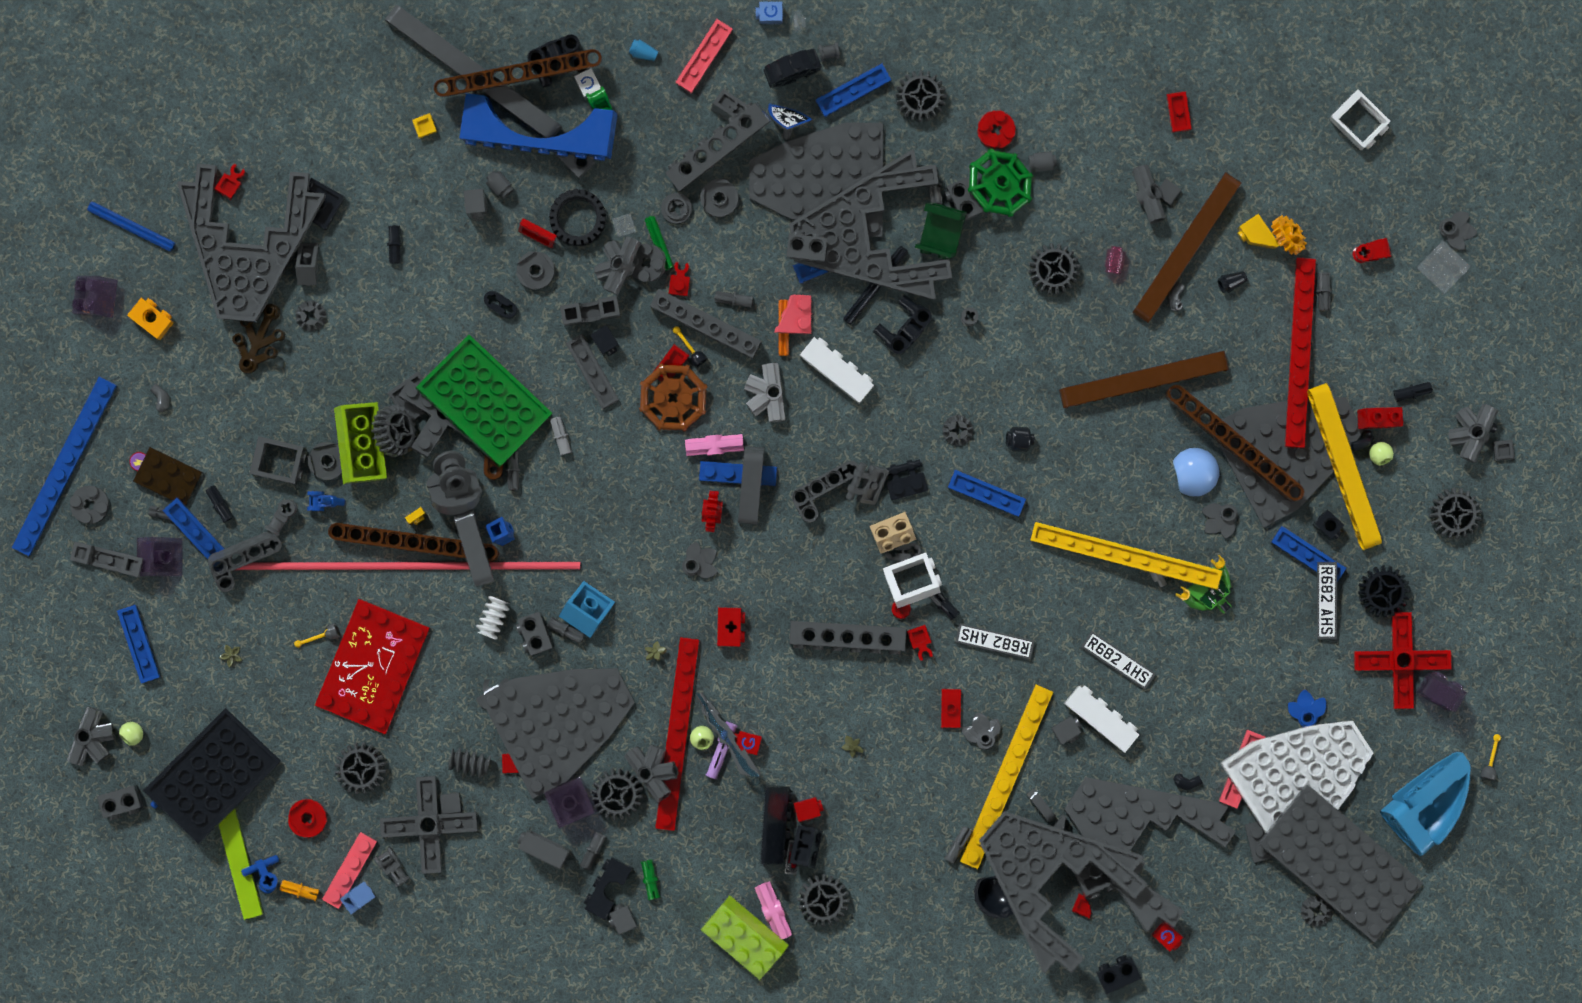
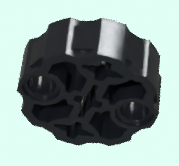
M810 49L777 59L766 65L763 71L769 87L775 88L796 82V79L804 76L807 78L820 71L822 66L816 50Z

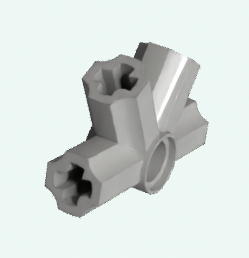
M769 363L762 365L763 379L752 374L748 377L744 390L756 394V396L749 400L746 405L755 417L767 409L769 422L785 421L779 364ZM776 388L779 391L778 396L770 397L768 395L769 390Z

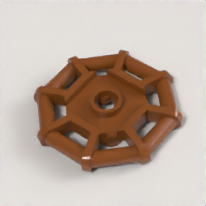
M659 364V367L644 381L640 382L641 399L639 410L646 415L659 431L662 429L683 430L685 432L707 412L705 410L707 384H704L689 368V365ZM667 373H682L680 378L675 379L668 378ZM663 375L664 380L658 386L651 385L659 376ZM685 376H687L696 385V387L691 388L684 381ZM649 389L654 391V402L648 404ZM697 391L698 406L692 404L693 393ZM670 393L678 394L677 402H670L668 400ZM656 407L662 413L661 420L650 408ZM690 408L695 410V412L684 421L682 415L686 413ZM666 417H678L680 423L664 421Z

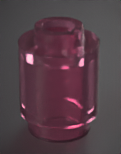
M1111 246V249H1107L1104 264L1106 273L1120 275L1124 267L1126 252L1122 251V247Z

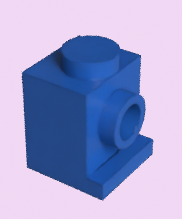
M503 517L486 525L491 541L495 544L503 546L515 539L512 525L506 522Z

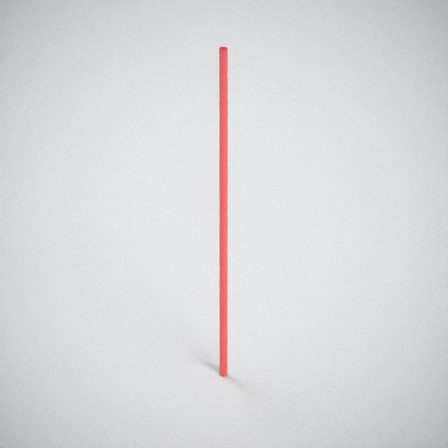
M252 562L235 570L470 569L468 562ZM489 562L491 570L580 569V562Z

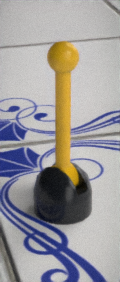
M675 326L673 332L678 334L691 351L693 365L696 368L699 367L700 363H704L708 358L703 352H695L680 332V328Z

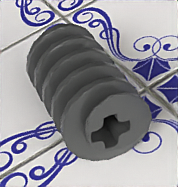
M453 747L448 768L452 770L456 766V772H460L463 768L464 774L471 770V776H475L478 772V777L482 778L484 774H487L491 756L489 755L484 760L482 753L477 758L476 752L469 756V750L462 754L461 748L454 752Z

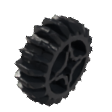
M1383 565L1380 567V572L1377 567H1374V574L1370 570L1366 572L1369 578L1362 576L1361 579L1366 583L1358 584L1359 587L1364 588V590L1358 591V594H1364V597L1360 598L1359 601L1366 600L1367 602L1363 605V608L1365 609L1370 606L1371 608L1368 613L1372 614L1376 610L1375 616L1377 617L1380 616L1381 611L1383 617L1388 616V611L1391 616H1394V609L1397 612L1402 611L1399 605L1406 607L1407 604L1402 600L1410 599L1409 596L1404 595L1410 592V589L1404 588L1409 582L1401 581L1405 578L1404 574L1399 577L1397 576L1400 570L1396 569L1392 573V566H1389L1386 571ZM1381 575L1391 577L1397 584L1387 585ZM1376 578L1377 589L1369 594L1370 585ZM1382 586H1384V589L1393 588L1386 593V597H1384V594L1376 595L1382 591ZM1399 589L1398 599L1392 605L1391 595ZM1381 598L1387 608L1376 605L1372 599Z

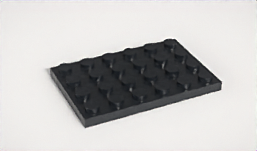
M225 708L143 792L199 845L271 773L281 760Z

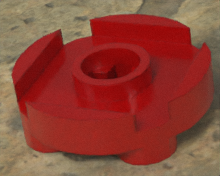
M1002 110L990 111L983 115L979 121L977 134L985 146L1001 149L1011 143L1015 135V123ZM993 124L1002 128L999 135L991 132Z
M303 799L296 802L290 808L288 824L296 835L314 837L325 828L327 813L318 801ZM305 813L312 815L311 823L303 822V815Z

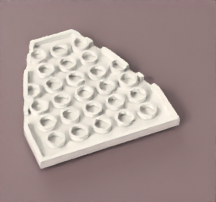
M1353 721L1311 725L1253 741L1220 764L1266 833L1306 784L1311 786L1338 810L1354 789L1355 782L1359 775L1363 773L1365 764L1372 757L1373 751Z

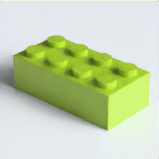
M378 402L340 405L334 408L343 484L380 481L387 478L384 452L379 450L380 446H375L377 441L372 439L374 432L371 431L374 429V426L371 424L375 421L373 416L377 415V411H379Z
M730 895L701 929V931L759 980L789 946Z

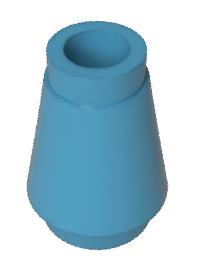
M634 39L629 54L635 58L655 61L658 51L640 39L638 41Z

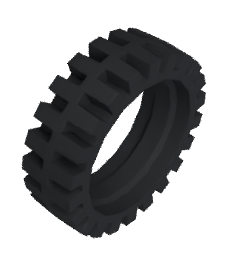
M583 189L568 190L560 194L550 208L549 221L552 231L557 235L558 239L568 245L586 246L597 240L604 231L606 225L605 208L599 198L591 192ZM576 199L590 203L597 215L596 224L593 229L582 236H572L566 233L559 222V215L563 206L569 201Z

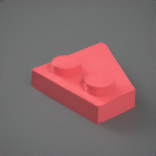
M811 295L790 296L787 307L781 315L782 319L775 328V333L811 334Z

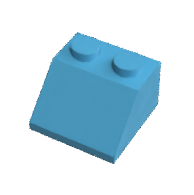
M583 581L568 600L559 617L591 638L615 602Z

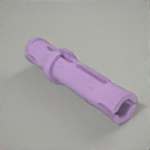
M726 721L727 725L735 733L738 725ZM725 729L721 735L722 740H725L728 733ZM727 737L726 741L730 744V746H732L731 741ZM720 741L706 773V776L716 780L729 749L727 744L722 749L723 743H720ZM720 752H721V756H720L719 761H718V763H717V766H716V768H715L716 761H717L718 756H719V754H720Z

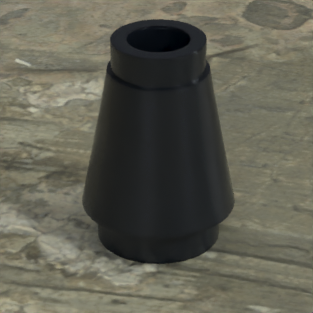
M1244 271L1221 275V278L1217 280L1218 286L1223 293H1230L1248 281Z

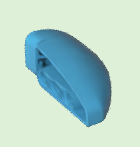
M1455 752L1431 766L1392 796L1393 800L1380 811L1381 816L1392 830L1419 856H1423L1434 844L1439 845L1447 837L1460 817L1468 794L1471 770L1470 763L1465 755L1461 752Z

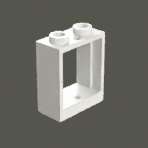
M1359 90L1329 118L1361 151L1365 147L1369 149L1376 142L1374 138L1378 134L1382 136L1389 129L1387 125L1391 122ZM1356 101L1381 123L1364 142L1339 120Z
M926 553L883 568L897 609L941 593L939 586L942 585L939 575H935L933 569L936 567L932 557L928 559ZM925 563L932 584L901 595L893 574Z

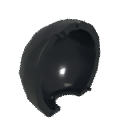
M996 875L977 880L974 888V898L981 912L995 919L1006 918L1014 914Z

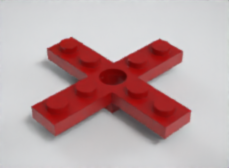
M1395 612V615L1391 616L1392 651H1354V671L1392 670L1393 709L1414 708L1413 670L1451 669V650L1413 651L1412 612ZM1401 653L1407 654L1409 657V664L1404 668L1397 664V657Z

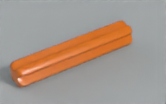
M779 300V323L782 319L781 315L787 307L788 300ZM779 333V356H788L789 333Z

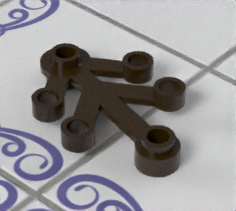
M274 304L265 306L263 310L264 318L257 335L253 328V322L244 325V321H240L241 326L245 327L251 344L249 353L245 345V336L237 333L232 338L233 343L238 346L242 357L239 361V368L246 374L256 371L258 364L268 359H275L278 356V351L274 347H267L265 353L257 356L259 349L285 339V332L280 329L274 330L272 335L264 338L271 321L276 320L280 316V308ZM272 308V313L268 314V310ZM281 332V337L277 338V334ZM241 336V341L237 343V337ZM271 350L274 351L272 356L269 355ZM250 361V365L246 367V362Z

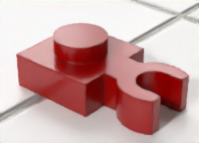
M236 164L231 166V174L227 175L224 173L214 188V191L230 200L241 186V182L237 180L245 175L244 169L239 174L234 172L237 167Z
M676 262L674 269L677 274L670 277L668 294L688 296L690 277H685V273L688 272L689 265L686 263L685 269L679 270L678 262Z
M922 625L908 630L907 633L912 648H919L918 658L920 661L923 660L922 653L924 651H927L929 656L933 657L932 651L926 646V644L931 643L926 626Z

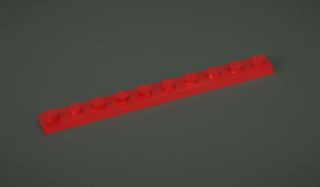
M1296 258L1284 445V447L1305 448L1316 259Z
M680 637L666 742L667 751L664 757V763L675 762L678 775L677 779L664 780L671 793L666 799L658 803L656 829L675 831L699 639Z

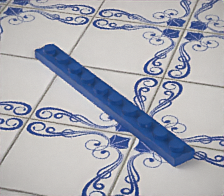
M98 377L12 546L13 549L27 556L31 555L117 385Z

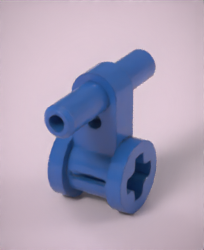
M307 491L309 496L307 511H324V507L345 505V499L325 495V492Z
M274 855L265 860L260 859L254 862L255 864L242 869V875L245 877L258 871L260 875V890L266 894L272 893L276 889L277 877L273 873H269L266 867L278 863L279 858L277 855ZM265 880H268V882L272 881L270 887L268 884H265Z

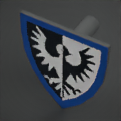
M768 104L769 116L777 125L784 129L783 139L785 140L790 139L793 128L813 121V119L797 110Z

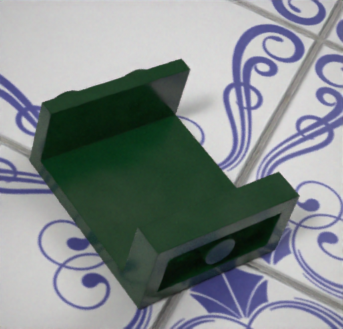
M933 202L926 203L924 211L928 213L921 241L915 244V248L920 249V252L931 255V252L938 254V258L945 260L956 257L967 212Z

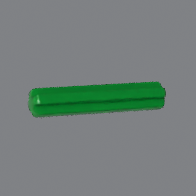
M649 216L644 221L653 245L663 250L666 256L665 271L673 268V263L656 218Z

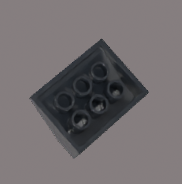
M766 785L760 865L784 864V860H787L788 848H785V840L789 841L790 829H786V823L791 821V810L787 809L788 802H792L793 792L789 790V786Z

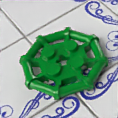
M988 149L979 159L970 163V180L967 190L982 206L985 213L992 212L1011 217L1025 204L1031 202L1033 174L1027 170L1016 153L1011 154ZM997 159L1007 160L1008 164H1000L1001 162H998ZM987 161H991L992 165L989 168L985 169L982 167ZM1013 164L1022 175H1019L1017 173V171L1012 166ZM978 172L982 174L981 184L977 185ZM997 178L999 180L1003 179L1005 181L1003 183L1004 186H1001L997 183ZM1021 180H1024L1023 191L1019 187ZM983 189L990 198L988 202L979 190ZM1015 195L1020 197V199L1012 205L1010 199L1013 198ZM994 201L997 203L1004 202L1006 207L996 206L993 203Z

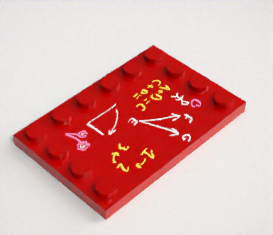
M358 599L315 706L386 734L430 627Z

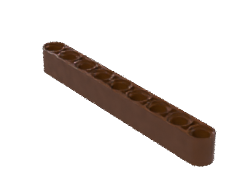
M590 49L440 79L434 84V92L440 97H449L594 68L601 64L602 56L598 50ZM591 53H596L599 56L598 61L594 64L588 61V56ZM572 57L579 58L580 64L577 67L570 66L569 60ZM555 60L561 63V68L558 71H553L550 68L551 63ZM535 64H539L542 67V72L538 75L532 73V67ZM516 68L523 70V76L519 79L513 76V71ZM497 72L504 73V80L502 82L495 81L494 75ZM480 75L486 79L483 86H477L475 83L476 78ZM460 79H464L467 82V86L463 90L457 88V82ZM441 83H446L448 86V90L444 94L438 91V86Z
M1225 172L1133 310V314L1149 323L1242 182Z
M1225 351L1062 388L1059 389L1063 408H1068L1069 406L1099 401L1129 392L1142 391L1146 388L1150 389L1185 379L1197 378L1202 375L1206 376L1220 371H1227L1229 367Z
M1174 385L1167 390L1166 398L1172 405L1287 500L1295 502L1303 498L1304 488L1183 387ZM1173 389H1176L1180 392L1179 399H1173L1171 397V391ZM1187 402L1195 404L1193 412H1189L1186 409ZM1202 414H1207L1210 417L1208 424L1201 422L1200 417ZM1217 426L1224 428L1225 434L1223 436L1216 434L1215 429ZM1233 438L1238 439L1240 443L1237 449L1232 448L1230 445V441ZM1246 451H1252L1255 456L1253 461H1249L1246 459ZM1262 463L1269 465L1268 473H1263L1260 470ZM1277 475H1281L1284 478L1282 486L1275 483ZM1292 487L1299 490L1297 498H1293L1290 495Z
M334 523L328 529L329 536L337 541L466 559L462 542L457 539ZM336 527H341L343 530L340 537H335L333 534ZM356 529H359L362 533L361 538L358 540L352 537V533ZM374 532H379L381 538L378 542L374 543L371 536ZM397 534L400 541L397 545H392L390 538L392 535ZM413 537L419 540V544L415 548L409 545V541ZM431 540H436L438 543V547L435 550L428 548V543ZM451 542L457 545L454 553H449L447 550V546ZM483 543L485 550L488 548L494 549L495 555L492 558H488L489 562L495 561L499 556L498 548L494 545Z

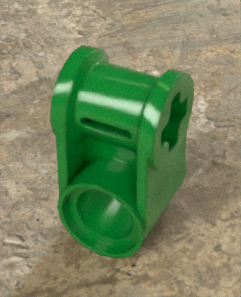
M603 86L591 94H585L592 110L594 108L613 110Z

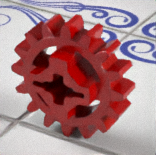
M709 490V498L703 500L701 522H706V532H715L716 523L721 524L723 501H718L719 491Z

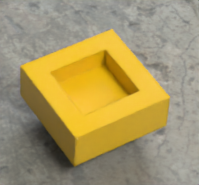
M430 113L412 120L419 139L437 132Z
M420 507L406 516L405 519L410 525L413 523L417 525L425 520L423 516L426 515V512Z

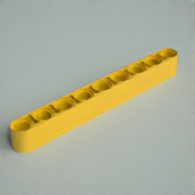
M1327 383L1308 389V397L1358 543L1362 550L1382 544V539L1331 390Z

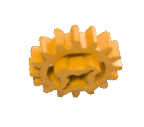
M1281 215L1272 221V234L1276 235L1275 240L1280 247H1284L1286 252L1289 250L1291 255L1293 253L1297 255L1306 248L1305 245L1307 243L1304 241L1306 237L1301 234L1303 231L1297 223H1293L1292 218L1289 220L1287 216Z

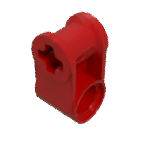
M1387 238L1359 245L1353 250V258L1358 263L1392 257ZM1360 251L1366 252L1367 255H1365V256L1359 255V252H1360Z

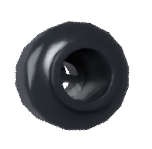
M1012 427L1006 433V446L1013 452H1027L1030 446L1034 445L1035 437L1034 434H1031L1028 427Z

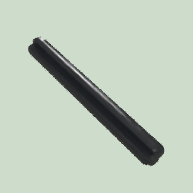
M899 246L891 256L892 267H897L908 253L907 249L903 246ZM870 283L843 317V320L851 325L881 286Z

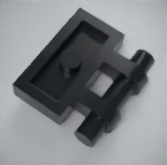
M911 459L906 461L907 463L893 464L886 468L889 470L887 476L892 475L893 477L892 481L886 482L891 501L928 491L924 473H915V468L922 467L920 459L915 461ZM909 470L910 476L899 478L898 473Z

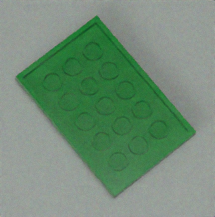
M470 335L416 386V389L499 468L552 415V412Z

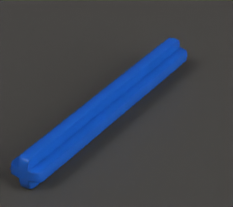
M91 202L87 208L89 212L168 251H172L175 247V242L94 202Z

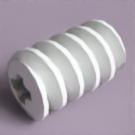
M488 596L492 603L485 604L489 609L482 611L486 618H479L483 625H477L476 627L480 630L478 633L498 639L494 632L501 631L497 625L504 624L500 618H506L503 611H509V608L505 605L509 603Z

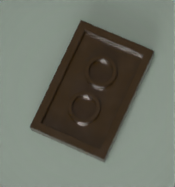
M149 447L133 482L168 499L175 500L178 497L186 506L202 472Z

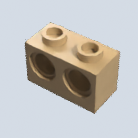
M905 512L870 526L880 554L916 540L913 528Z

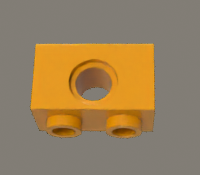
M140 298L127 316L156 339L161 340L174 323L170 320L172 316L165 310L161 312L155 308L157 304L151 299L145 300ZM155 313L156 320L151 323L148 322V315Z

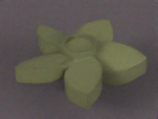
M658 641L653 644V648L645 647L647 653H649L646 661L653 658L656 661H660V655L665 654L667 649L661 647Z
M225 645L224 650L226 653L222 654L219 658L227 660V665L230 668L234 661H242L241 657L237 655L240 647L231 649L228 645Z
M850 736L845 737V744L842 746V749L849 750L851 757L856 752H864L858 746L860 739L853 740Z

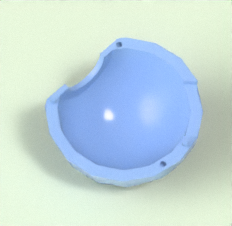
M1188 448L1180 452L1173 460L1178 487L1181 493L1191 497L1202 496L1209 493L1216 486L1220 476L1219 465L1216 458L1208 451L1201 448Z

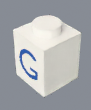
M592 68L574 76L585 100L587 99L586 93L591 94L600 89Z

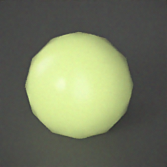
M1377 442L1371 447L1369 455L1370 460L1374 464L1381 466L1389 463L1393 459L1394 453L1393 448L1389 444Z
M127 722L119 729V736L129 746L137 745L143 739L144 732L142 727L136 722Z
M698 726L692 730L690 742L693 747L704 750L713 744L714 734L710 728Z

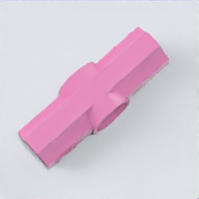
M742 434L728 436L710 435L705 436V438L685 440L686 456L706 454L707 456H712L713 454L722 455L726 452L744 451Z
M770 881L756 886L755 891L762 904V911L772 931L781 939L791 936L792 933L785 919L784 910L779 899L777 900Z

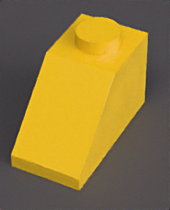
M1259 214L1237 228L1239 230L1237 234L1242 242L1246 241L1249 245L1276 249L1279 246L1274 235Z

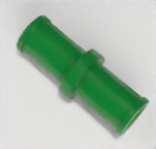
M653 859L641 861L644 875L642 880L646 885L648 900L660 898L656 882L658 877L655 876Z

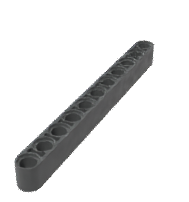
M397 4L385 18L387 23H391L402 34L410 37V40L419 46L421 45L429 54L437 57L444 65L456 71L459 76L485 71L483 67ZM482 75L478 76L475 80L477 86H483L486 82L485 77ZM494 76L496 82H502ZM507 85L482 90L489 98L501 104L504 109L516 115L520 121L531 126L535 132L541 136L543 135L545 138L555 137L562 128L559 123Z

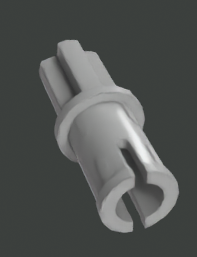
M561 417L552 418L550 422L555 435L553 439H556L560 456L571 453L572 450L567 439L568 433L565 432Z

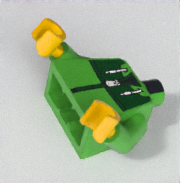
M1218 555V562L1211 559V563L1214 566L1210 567L1222 570L1218 589L1193 583L1187 589L1181 587L1183 589L1182 595L1176 593V596L1182 599L1189 607L1205 611L1207 609L1212 610L1217 606L1223 614L1232 607L1225 599L1230 593L1231 583L1229 572L1225 566V560L1220 555Z

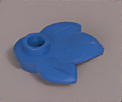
M1303 690L1299 694L1297 702L1288 703L1290 715L1298 719L1302 727L1315 725L1317 718L1322 716L1326 710L1325 698L1314 700L1307 690ZM1305 715H1310V722L1304 720Z

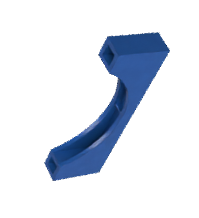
M466 93L459 139L465 141L466 145L471 146L482 143L484 147L494 148L495 145H499L505 150H513V147L520 148V151L531 152L532 149L549 155L550 152H557L556 155L568 157V154H574L575 158L586 159L587 156L594 157L593 160L605 161V158L611 159L618 113L613 110L594 108L583 123L565 134L550 138H532L510 130L499 119L488 97Z

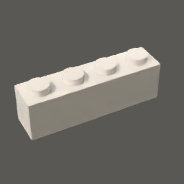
M814 337L802 351L800 357L860 404L874 387L872 384L873 380L865 373L863 375L858 373V368L850 361L848 364L843 361V355L834 349L832 352L827 348L828 343L819 337L817 340Z
M1085 685L1083 687L1078 686L1064 704L1125 753L1139 736L1136 732L1138 728L1130 722L1128 724L1123 722L1121 714L1116 710L1111 712L1107 709L1108 704L1101 698L1096 700L1091 696L1093 692Z

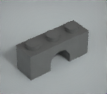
M617 296L602 298L589 303H574L560 306L564 327L621 317Z

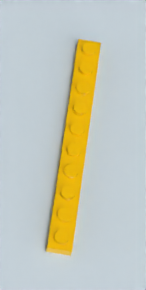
M1038 522L1034 524L1030 539L1033 542L1213 589H1218L1222 570Z
M1035 684L960 862L976 869L979 868L985 854L979 840L1002 814L1052 697V691Z

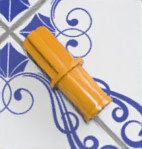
M282 880L280 885V891L296 895L297 898L300 896L316 901V895L319 892V889L304 886L303 883L297 884Z

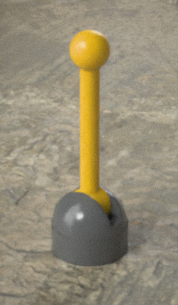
M336 623L330 624L325 628L324 633L302 641L297 640L294 642V646L300 648L302 644L322 637H327L330 640L340 638Z
M1499 734L1493 736L1494 745L1489 766L1481 770L1480 778H1488L1487 780L1491 781L1496 779V770L1492 766L1498 742L1501 740Z

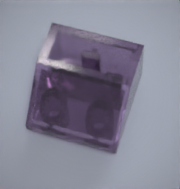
M77 276L75 295L72 302V314L113 318L118 280L101 276Z

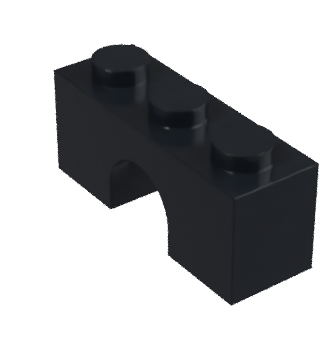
M614 857L611 860L606 859L602 870H604L602 877L597 876L593 887H595L593 894L589 893L584 901V904H586L585 910L605 920L614 904V901L605 894L606 885L610 882L624 885L633 867Z

